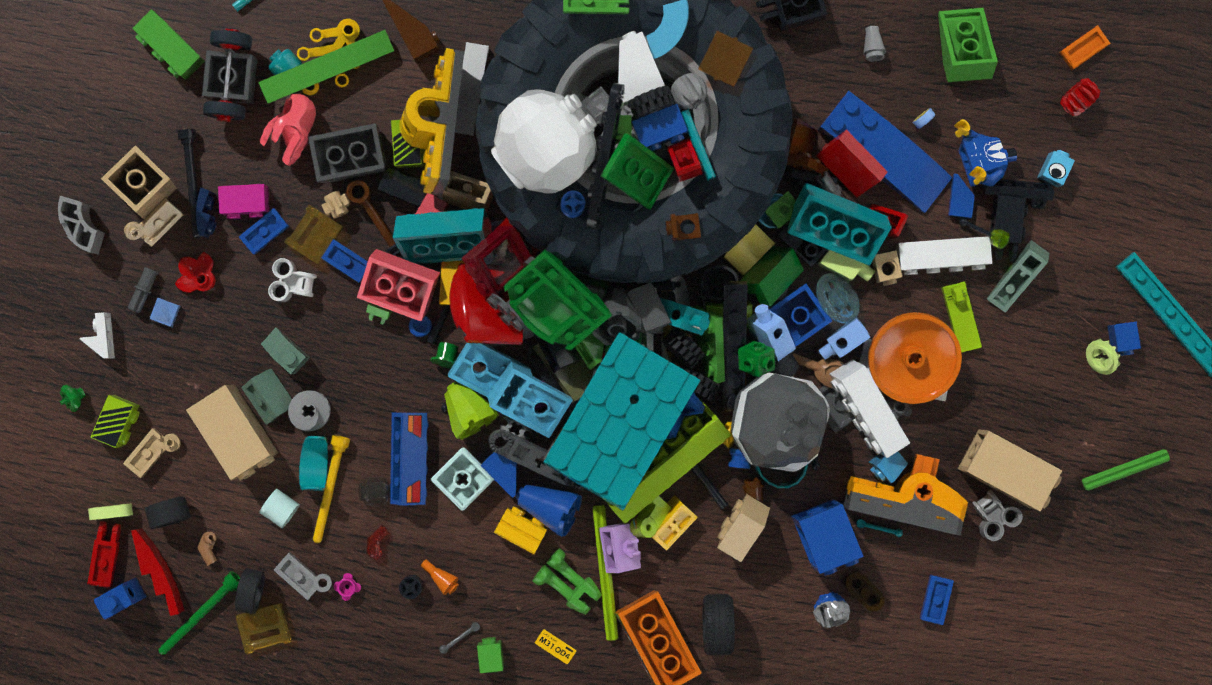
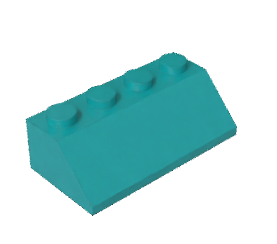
M805 183L795 201L787 232L870 266L892 227L888 216Z
M485 208L396 216L393 240L403 258L416 264L460 261L464 255L492 233L491 221ZM493 250L485 258H494L495 251Z

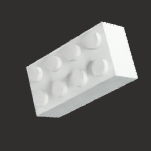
M850 360L829 374L832 378L831 386L836 393L840 392L844 398L841 402L848 412L851 411L854 415L853 423L859 431L864 432L866 436L864 441L870 450H874L877 455L881 454L888 458L910 444L865 365Z

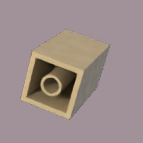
M136 145L101 178L143 219L164 198L167 199L177 189L171 179Z
M224 385L186 409L230 480L237 478L239 481L245 480L256 473L254 470L256 467H266L275 461L274 456L278 454V451L236 385Z
M980 429L958 467V470L1022 505L1040 512L1042 508L1045 509L1051 499L1049 495L1052 489L1057 488L1062 479V476H1060L1062 470L990 431Z

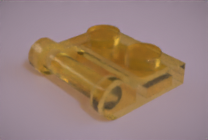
M308 205L305 209L307 211L292 235L287 237L284 243L316 264H319L332 240L336 239L343 226L316 208ZM314 216L317 217L319 220L303 245L297 243Z
M281 603L259 608L255 614L241 613L235 616L246 654L254 653V650L279 643L288 644L292 642ZM279 628L280 631L278 635L252 641L250 635Z

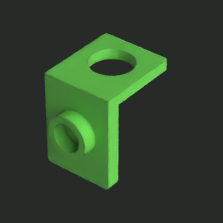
M789 191L765 211L777 228L782 227L792 216L796 200Z

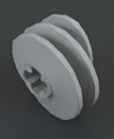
M313 390L298 393L291 400L288 407L291 423L296 428L304 431H315L322 428L328 422L331 414V407L327 398ZM306 406H313L315 408L313 410V412L315 413L314 416H306L305 412L307 410L304 408Z

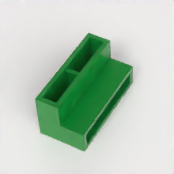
M772 246L740 281H747V293L755 294L760 305L771 306L804 269L793 248Z

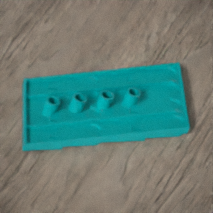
M619 332L543 463L623 511L692 396L700 379ZM630 399H635L637 403L632 404Z

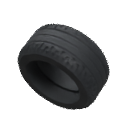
M708 594L703 598L702 607L704 652L707 655H730L734 652L735 645L733 598L729 594Z

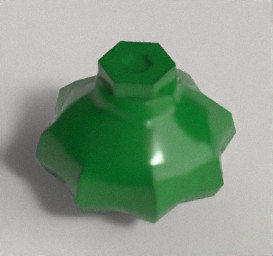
M64 385L61 387L60 395L62 400L59 402L61 405L65 404L67 409H70L72 412H76L79 410L85 393L81 388Z

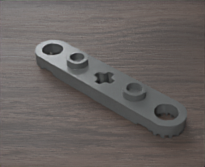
M503 429L495 430L489 436L490 448L495 453L554 481L567 485L574 490L584 491V487L541 462L537 465L536 458L540 459L542 456H545L548 450ZM502 436L507 439L506 444L501 447L494 444L496 438Z

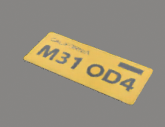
M545 629L542 630L535 641L536 645L565 664H568L576 653L574 648Z

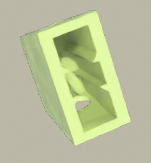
M829 249L818 262L819 266L848 281H852L858 274L868 282L876 272L864 263Z

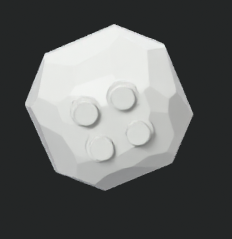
M528 90L513 100L499 115L494 138L495 147L491 149V152L517 188L522 189L525 187L531 191L556 193L578 180L595 160L596 140L593 132L597 124L590 114L586 115L581 108L582 103L575 94L563 97L560 94L545 90Z

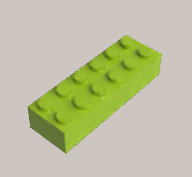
M700 398L699 400L705 406L703 414L684 416L676 438L665 439L625 509L622 511L607 502L625 524L731 436L722 422Z

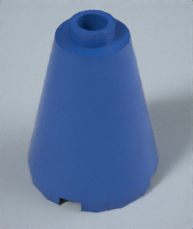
M527 484L524 488L520 487L516 500H518V506L558 536L563 537L568 534L576 520L574 515L576 510L579 511L582 496L577 493Z

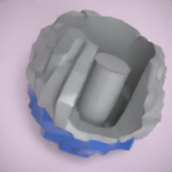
M831 592L819 596L814 605L813 614L816 621L823 627H837L849 620L850 606L840 595Z

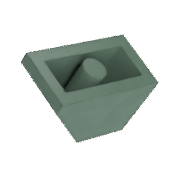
M277 327L261 343L270 356L290 374H296L310 358Z

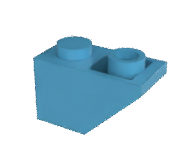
M898 451L888 458L878 454L869 461L872 466L870 471L882 482L887 481L893 483L908 465Z

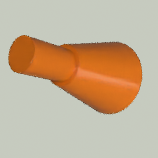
M427 559L421 564V567L431 575V578L443 595L447 593L451 595L459 586L457 583L458 577L440 568H436Z

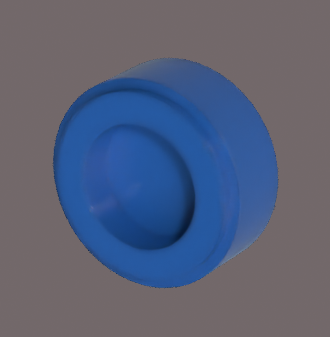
M427 316L422 321L411 318L409 330L417 337H425L432 330V322Z

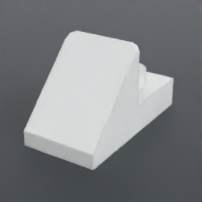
M95 313L93 329L94 332H97V336L83 337L80 340L101 357L113 359L115 355L111 313Z

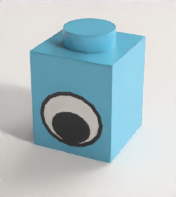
M1062 150L1053 151L1047 155L1037 178L1058 188L1064 185L1075 160L1069 158L1070 155Z

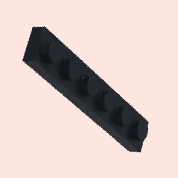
M723 281L725 382H722V412L734 411L735 399L738 393L745 388L746 372L739 370L738 349L746 345L747 281Z

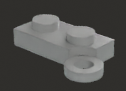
M291 552L274 569L280 577L307 600L316 591L326 592L332 586V578L329 575L322 573L317 576ZM320 579L327 581L326 587L319 585Z

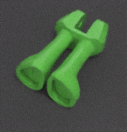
M559 548L548 559L546 564L567 578L576 586L575 589H571L546 565L542 566L532 582L538 586L542 584L550 585L567 599L566 605L569 608L586 615L591 607L580 597L585 592L589 597L598 601L602 593L590 577L582 578L565 562V553Z

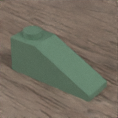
M1031 240L1017 256L1015 262L1008 268L987 297V300L1006 312L1048 263L1050 253Z

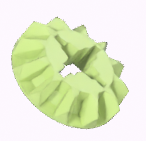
M1102 339L1091 342L1086 349V358L1089 365L1100 374L1107 375L1116 371L1117 367L1121 364L1118 361L1120 354H1117L1115 351L1116 346H1111L1109 340L1102 341ZM1101 353H1103V355H1107V356H1108V359H1105V357H1101V356H1098V355H1100Z

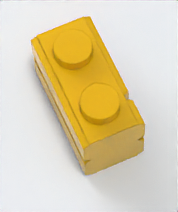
M515 506L512 509L507 508L494 533L535 554L548 528L544 527V524L534 517L532 520L525 517V511Z

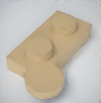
M164 198L141 223L129 222L124 228V233L130 240H137L141 237L152 247L183 216V213L169 200Z
M152 428L123 464L138 477L143 478L165 450L169 452L178 450L181 440L176 434L163 436L155 428Z

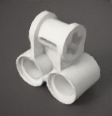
M280 258L274 262L272 271L280 279L269 286L268 293L273 300L286 302L292 297V294L313 297L312 287L314 279L317 278L316 274L297 271L296 265L285 258ZM284 263H287L290 267L286 275L280 273V266ZM283 285L286 293L283 297L278 298L276 289L278 286Z

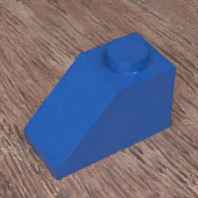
M493 452L481 466L513 498L517 494V463Z

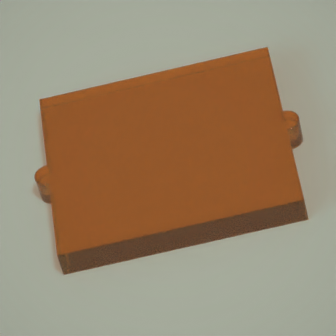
M717 31L698 70L714 77L715 81L720 80L734 87L753 48L739 42L737 37L731 38Z

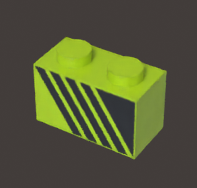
M391 120L394 166L397 169L424 167L423 157L425 149L412 147L407 143L400 132V120Z
M108 395L91 438L115 448L126 445L131 435V432H129L132 424H135L140 412L137 410L140 405L116 395Z

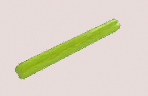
M604 505L593 506L605 632L606 639L614 641L618 639V629L614 613L616 610L612 573H606L599 530L600 527L607 526Z

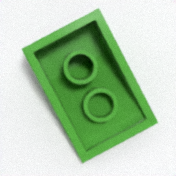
M984 8L939 11L942 58L947 82L992 79L998 61Z

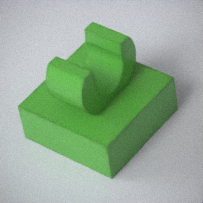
M372 303L368 304L366 310L367 313H370L369 320L372 321L374 316L381 317L380 324L382 325L393 312Z

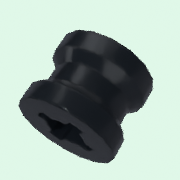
M411 574L406 576L399 584L400 594L406 599L418 597L423 590V581L417 575Z

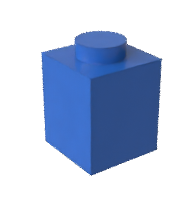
M1137 321L1107 326L1110 345L1116 346L1115 351L1119 352L1120 356L1134 354L1133 350L1141 349Z

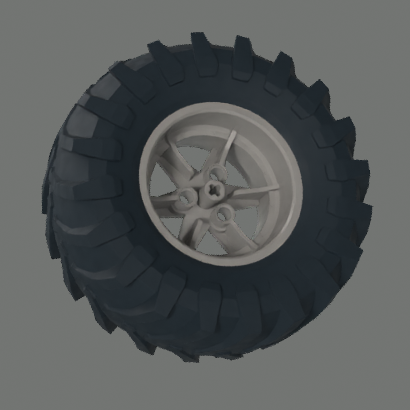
M532 0L523 9L524 17L519 18L515 24L501 35L495 46L494 52L497 55L491 59L481 79L479 91L481 103L477 109L476 136L483 172L489 188L496 199V203L508 218L509 223L517 229L518 233L532 247L540 252L547 250L562 260V264L572 272L589 275L590 278L611 283L637 282V284L666 281L679 275H686L712 263L725 252L730 251L751 231L767 210L784 174L789 154L792 108L786 89L783 67L776 51L771 44H767L757 21L742 6L736 8L730 0H688L689 19L683 36L671 51L654 59L661 77L671 84L682 75L694 73L705 81L707 96L700 105L690 109V112L716 177L707 180L702 169L703 174L680 182L676 170L673 171L651 210L643 207L608 182L605 204L602 206V219H599L601 224L598 230L587 228L591 199H588V190L590 185L594 184L595 175L592 174L590 167L593 166L594 161L578 180L556 193L531 191L525 187L519 189L510 180L491 152V149L495 147L494 138L499 115L517 97L528 90L538 89L560 94L563 97L575 94L582 103L581 108L586 115L590 114L595 122L601 125L602 114L604 111L607 112L608 101L584 94L600 79L619 72V43L623 40L622 36L632 31H636V34L643 32L648 44L646 36L655 32L662 22L664 16L663 5L680 0H629V4L619 5V7L629 8V14H563V0ZM627 105L621 107V115H631V120L634 121L631 109ZM632 130V137L637 140L635 133ZM670 141L661 144L662 148L653 153L672 161L667 147L673 144ZM596 149L595 160H598L599 151ZM572 190L580 192L585 198L584 211L576 218H568L562 213L560 208L563 195ZM698 213L700 238L672 241L671 235L667 236L665 221H669L670 214L679 216ZM684 220L680 228L683 233L690 234L694 231L695 225L691 220Z

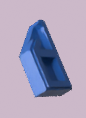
M953 174L948 216L971 219L975 195L958 174Z

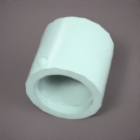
M276 489L262 506L260 514L280 528H284L300 504Z

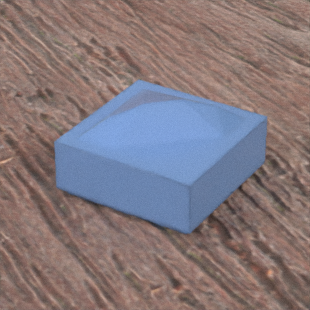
M157 298L150 319L173 327L180 305Z

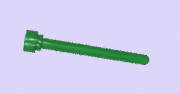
M230 571L224 577L223 586L159 648V653L165 655L229 591H237L240 576Z

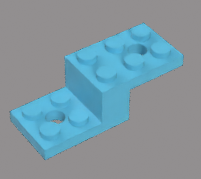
M466 343L448 373L449 378L487 397L491 408L550 438L573 401L572 397L533 377L530 367L485 343ZM477 362H483L486 368L481 372H477L473 369V365ZM543 402L547 405V409L543 412H537L534 409L535 405Z

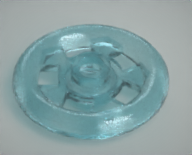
M833 273L823 275L818 280L816 286V294L820 306L833 320L839 323H850L858 317L860 311V302L856 291L840 275ZM829 282H832L835 288L831 289ZM847 305L851 307L850 312L845 308Z

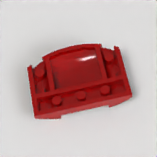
M460 263L451 281L449 301L452 317L457 329L461 328L467 335L464 337V340L467 343L522 345L523 329L518 331L512 324L507 326L500 319L501 313L498 309L495 310L488 304L486 300L489 297L483 296L478 292L475 281L465 269L466 265ZM486 264L495 280L509 269L508 265L502 267V265ZM503 289L498 296L507 302L509 300L508 291L505 292Z

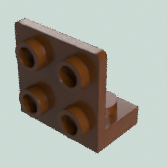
M794 118L791 126L787 165L792 168L817 174L821 173L823 175L824 171L828 172V168L821 164V160L811 158L817 130L798 118Z

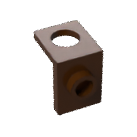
M698 213L679 216L670 214L669 221H665L667 236L671 235L672 241L701 237ZM684 220H691L694 223L695 229L692 233L685 234L681 231L680 225Z

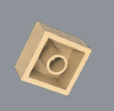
M746 494L743 500L738 499L732 509L733 513L730 518L727 516L720 527L721 531L717 536L720 541L717 548L742 562L765 528L770 508Z

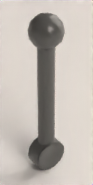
M473 622L471 628L447 645L440 646V653L446 654L450 647L471 632L478 631L480 624Z

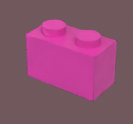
M267 185L218 186L219 214L226 216L227 219H240V215H249V218H262L263 214L269 212Z

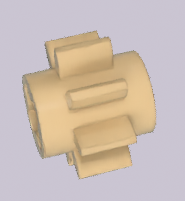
M335 191L324 197L326 203L321 206L327 216L331 214L333 219L349 212L347 206L351 205L346 194L341 195L339 191Z

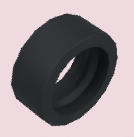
M244 569L236 592V611L249 614L256 613L264 589V571Z

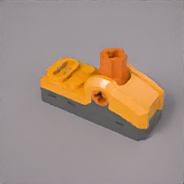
M915 454L912 471L904 474L898 480L895 489L894 486L877 482L876 485L874 481L851 476L847 482L843 506L848 510L961 535L968 502L959 493L936 478L940 459ZM918 488H922V492H917Z

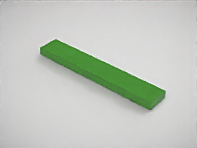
M383 30L258 83L269 104L394 52L386 30Z

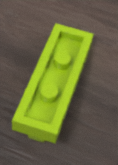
M965 281L941 287L952 331L959 341L961 353L981 348L982 345Z

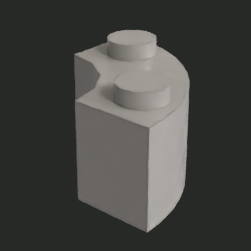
M60 196L58 216L67 237L82 250L98 255L105 233L98 230L92 223L89 215L90 205Z

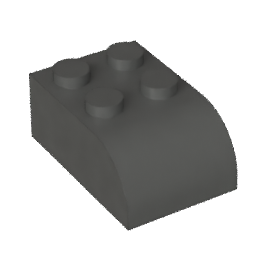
M376 123L308 137L318 183L338 182L387 171L380 129Z

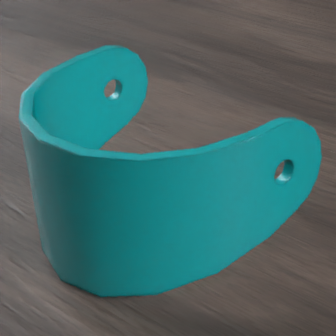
M308 436L303 442L300 455V489L324 491L328 470L327 439L321 436Z
M808 464L802 467L800 474L794 480L781 484L769 482L762 475L759 466L754 465L758 476L767 484L776 488H790L797 485L804 478Z

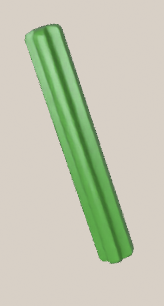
M1162 449L1082 479L1083 487L1085 490H1092L1168 462L1170 456L1167 450Z

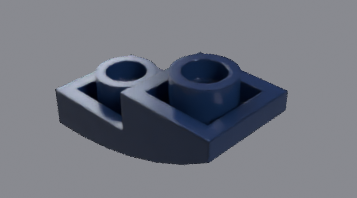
M200 188L196 206L197 229L200 236L209 238L210 234L212 235L215 231L216 217L207 213L208 210L213 208L215 197H213L214 192Z

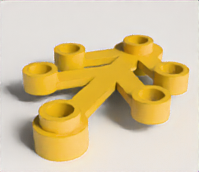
M343 19L336 28L312 29L309 36L313 42H320L323 38H338L333 45L309 49L306 47L299 48L297 50L298 59L307 61L309 58L323 56L340 49L345 42L346 45L354 43L360 32L359 25L353 19ZM351 26L353 32L351 34H346L344 32V27ZM314 31L320 32V39H314L312 33ZM301 50H306L308 52V57L301 58L299 56V52ZM345 72L336 75L335 84L338 87L343 88L348 85L349 79ZM338 77H345L346 83L340 85L337 81ZM319 83L314 85L313 90L305 88L302 92L309 96L316 94L319 90Z

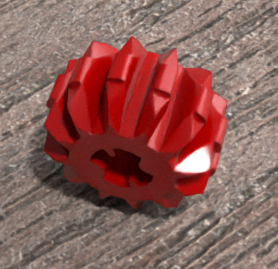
M1089 78L1082 79L1062 96L1060 104L1071 116H1078L1095 103L1101 91Z

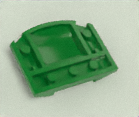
M544 250L504 285L505 292L508 291L510 306L520 316L527 328L553 345L554 342L567 345L565 349L572 350L610 318L612 313L596 293L593 294L562 264V260Z

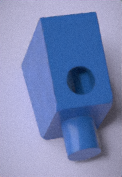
M137 577L95 598L94 603L103 619L106 620L145 599L147 595ZM128 588L132 591L133 597L129 594Z

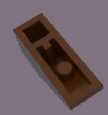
M382 0L416 63L440 51L437 44L441 42L435 31L430 32L425 24L391 0Z

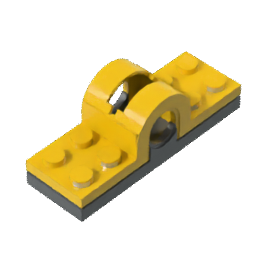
M446 48L444 55L439 56L438 65L435 66V86L433 85L432 89L422 88L414 92L409 97L400 119L399 128L404 140L412 147L425 149L423 163H426L425 170L422 171L420 182L424 185L423 193L431 194L433 192L432 194L442 196L449 182L464 51L455 50L454 52V49ZM420 116L428 117L432 122L423 120Z

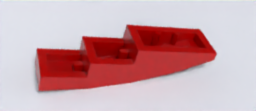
M142 528L132 530L141 575L151 573L156 596L165 594L170 616L182 613L185 610L178 587L158 548Z

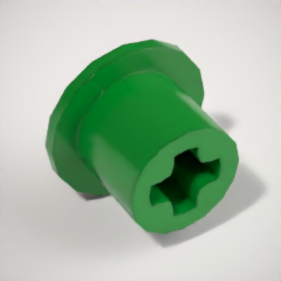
M440 342L436 357H431L430 361L438 366L451 369L456 361L459 347L451 343Z

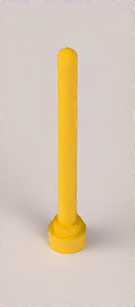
M332 435L330 444L334 451L314 531L313 541L315 543H320L323 538L342 453L345 452L350 443V439L346 437Z

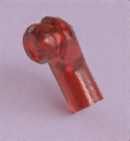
M383 525L367 539V554L374 560L382 557L383 551L380 548V541L389 534V531Z

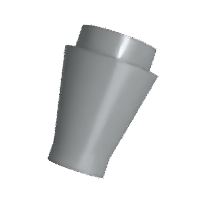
M869 26L865 28L866 35L863 55L866 56V60L873 62L884 59L886 49L879 32V27Z

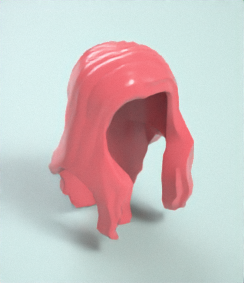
M291 94L286 98L282 112L269 121L264 128L260 143L263 146L267 143L271 133V140L274 143L278 141L280 134H282L287 146L283 153L282 161L286 165L294 164L308 145L309 132L313 127L316 117V108L312 100L302 94Z

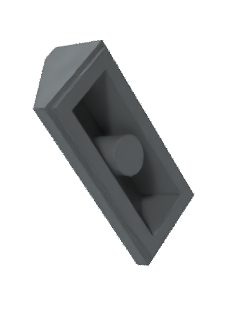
M651 282L627 292L634 308L641 317V323L646 332L654 334L672 323Z

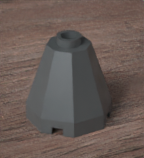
M614 287L608 290L602 300L612 313V316L593 331V336L605 345H612L619 332L634 341L640 339L641 317L634 308L627 294L628 291L624 288Z

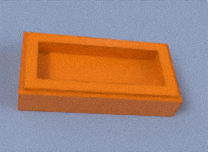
M1097 25L1059 53L1069 68L1074 70L1111 43Z

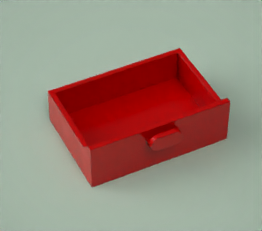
M847 129L832 141L826 143L816 155L856 197L879 183L888 172Z

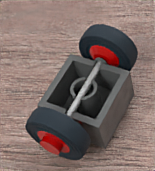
M236 29L211 31L210 44L225 49V52L206 50L202 96L210 101L204 102L203 114L208 117L217 118L216 120L221 122L243 120L246 109L244 106L235 103L254 104L258 59L252 54L235 53V51L250 50L252 36L241 33Z

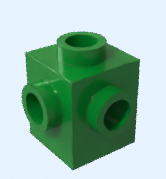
M753 341L738 349L739 370L752 374L754 377H761L775 370L774 348L766 346L764 343Z

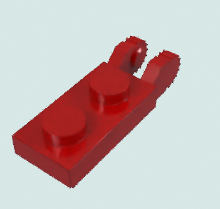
M101 521L99 523L97 538L94 540L87 585L106 588L113 586L121 524H114L111 541L104 540L107 532V522Z

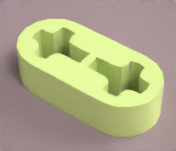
M132 503L88 508L89 520L133 515Z

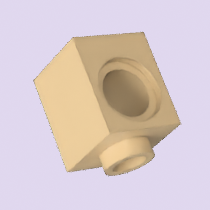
M897 250L875 256L872 265L876 271L874 273L876 283L883 282L884 286L896 284V279L902 277ZM884 263L891 265L892 273L890 275H885L882 272V265Z

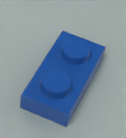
M273 208L241 234L239 238L251 253L255 255L285 231L289 225L278 211Z
M333 239L321 258L358 283H361L368 261Z
M930 574L920 614L921 620L944 625L954 580Z

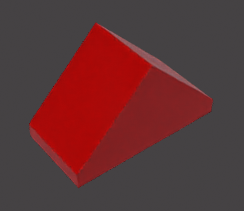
M690 138L667 147L680 182L703 174Z
M871 204L869 209L888 216L892 228L887 236L892 239L899 237L908 215Z

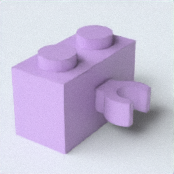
M619 523L599 528L606 573H622L641 568V552L638 550L639 539L631 533V523Z

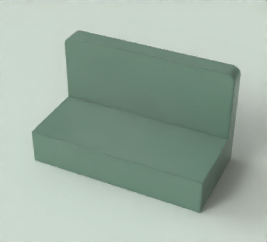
M268 369L251 378L241 387L266 425L288 411L292 398L272 369Z

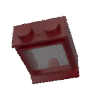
M499 226L464 255L462 260L466 265L467 273L475 281L478 292L483 296L490 297L492 293L498 295L504 289V285L524 268L523 263L531 255L514 226Z

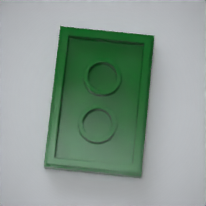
M625 133L603 170L601 177L643 207L651 210L674 167L631 135Z

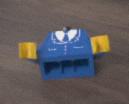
M962 119L954 127L958 128L955 135L963 137L959 147V154L971 187L979 184L990 187L994 186L1005 175L1008 162L1017 160L1016 149H1003L999 138L989 137L970 129L969 123Z

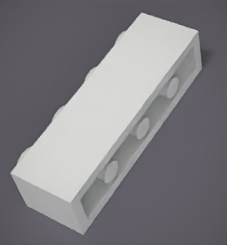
M989 236L905 242L895 245L901 271H904V275L918 274L917 270H926L927 274L940 273L941 268H949V272L963 271V267L971 266L972 270L986 269L985 265L992 264Z

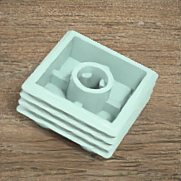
M463 447L431 478V481L461 511H464L494 479L481 466V463ZM459 473L461 475H464L465 473L468 475V484L458 483V480L460 479L458 476Z

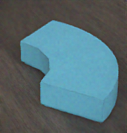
M680 0L663 5L664 16L660 26L655 32L646 36L653 59L671 51L683 36L689 19L688 0Z

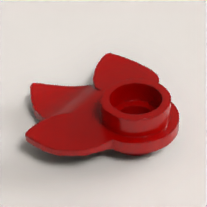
M202 252L197 260L192 257L181 258L178 267L182 276L175 282L176 287L187 293H192L196 290L205 292L212 289L216 280L212 273L214 263L210 255ZM205 276V281L201 283L202 278Z

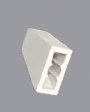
M636 31L629 32L622 36L623 40L619 43L618 83L625 85V93L622 95L624 99L621 98L623 100L621 107L628 105V101L644 92L646 93L651 89L654 90L657 87L665 86L643 32L637 34Z

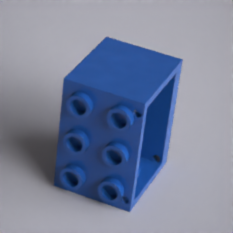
M832 499L791 516L810 565L819 574L830 575L838 571L836 567L844 564L846 567L859 563V558L864 557L842 503Z

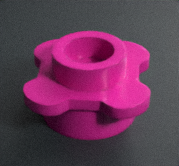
M346 573L342 580L334 583V590L338 591L343 600L348 601L351 599V595L361 590V585L354 581L352 574Z

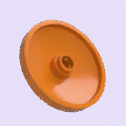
M918 312L902 314L886 322L873 337L868 352L869 370L879 389L890 398L908 404L929 402L944 394L955 382L962 362L961 347L951 328L933 315Z

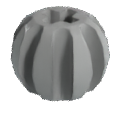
M688 73L682 75L673 83L671 93L679 107L685 110L692 109L705 100L707 86L700 76Z
M508 416L503 417L508 424L506 426L500 424V429L506 430L527 441L530 439L525 435V432L533 433L531 428ZM513 422H516L517 425H522L519 435L516 432H511L510 428L514 426Z

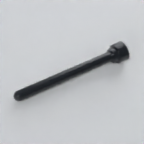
M196 129L177 130L178 140H181V144L184 147L192 234L194 238H200L196 222L198 192L193 153L194 139H197Z

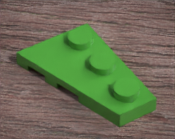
M699 305L691 306L692 308L709 313V327L704 331L703 335L696 334L698 347L701 348L705 355L701 359L704 375L717 384L725 382L723 317Z

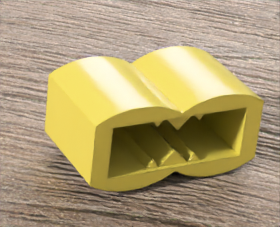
M755 224L751 231L730 251L725 252L726 255L723 259L743 277L775 243Z

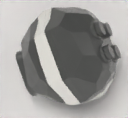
M766 373L761 377L755 378L738 393L735 399L731 423L732 436L736 446L751 465L794 472L809 464L818 456L829 418L830 407L826 398L812 381Z

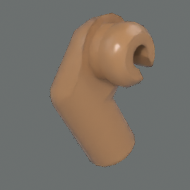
M205 532L198 545V550L207 566L217 561L212 552L217 539L216 534L213 532Z

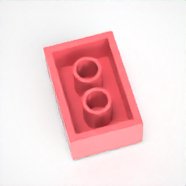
M376 249L368 259L357 298L422 321L428 312L440 272Z

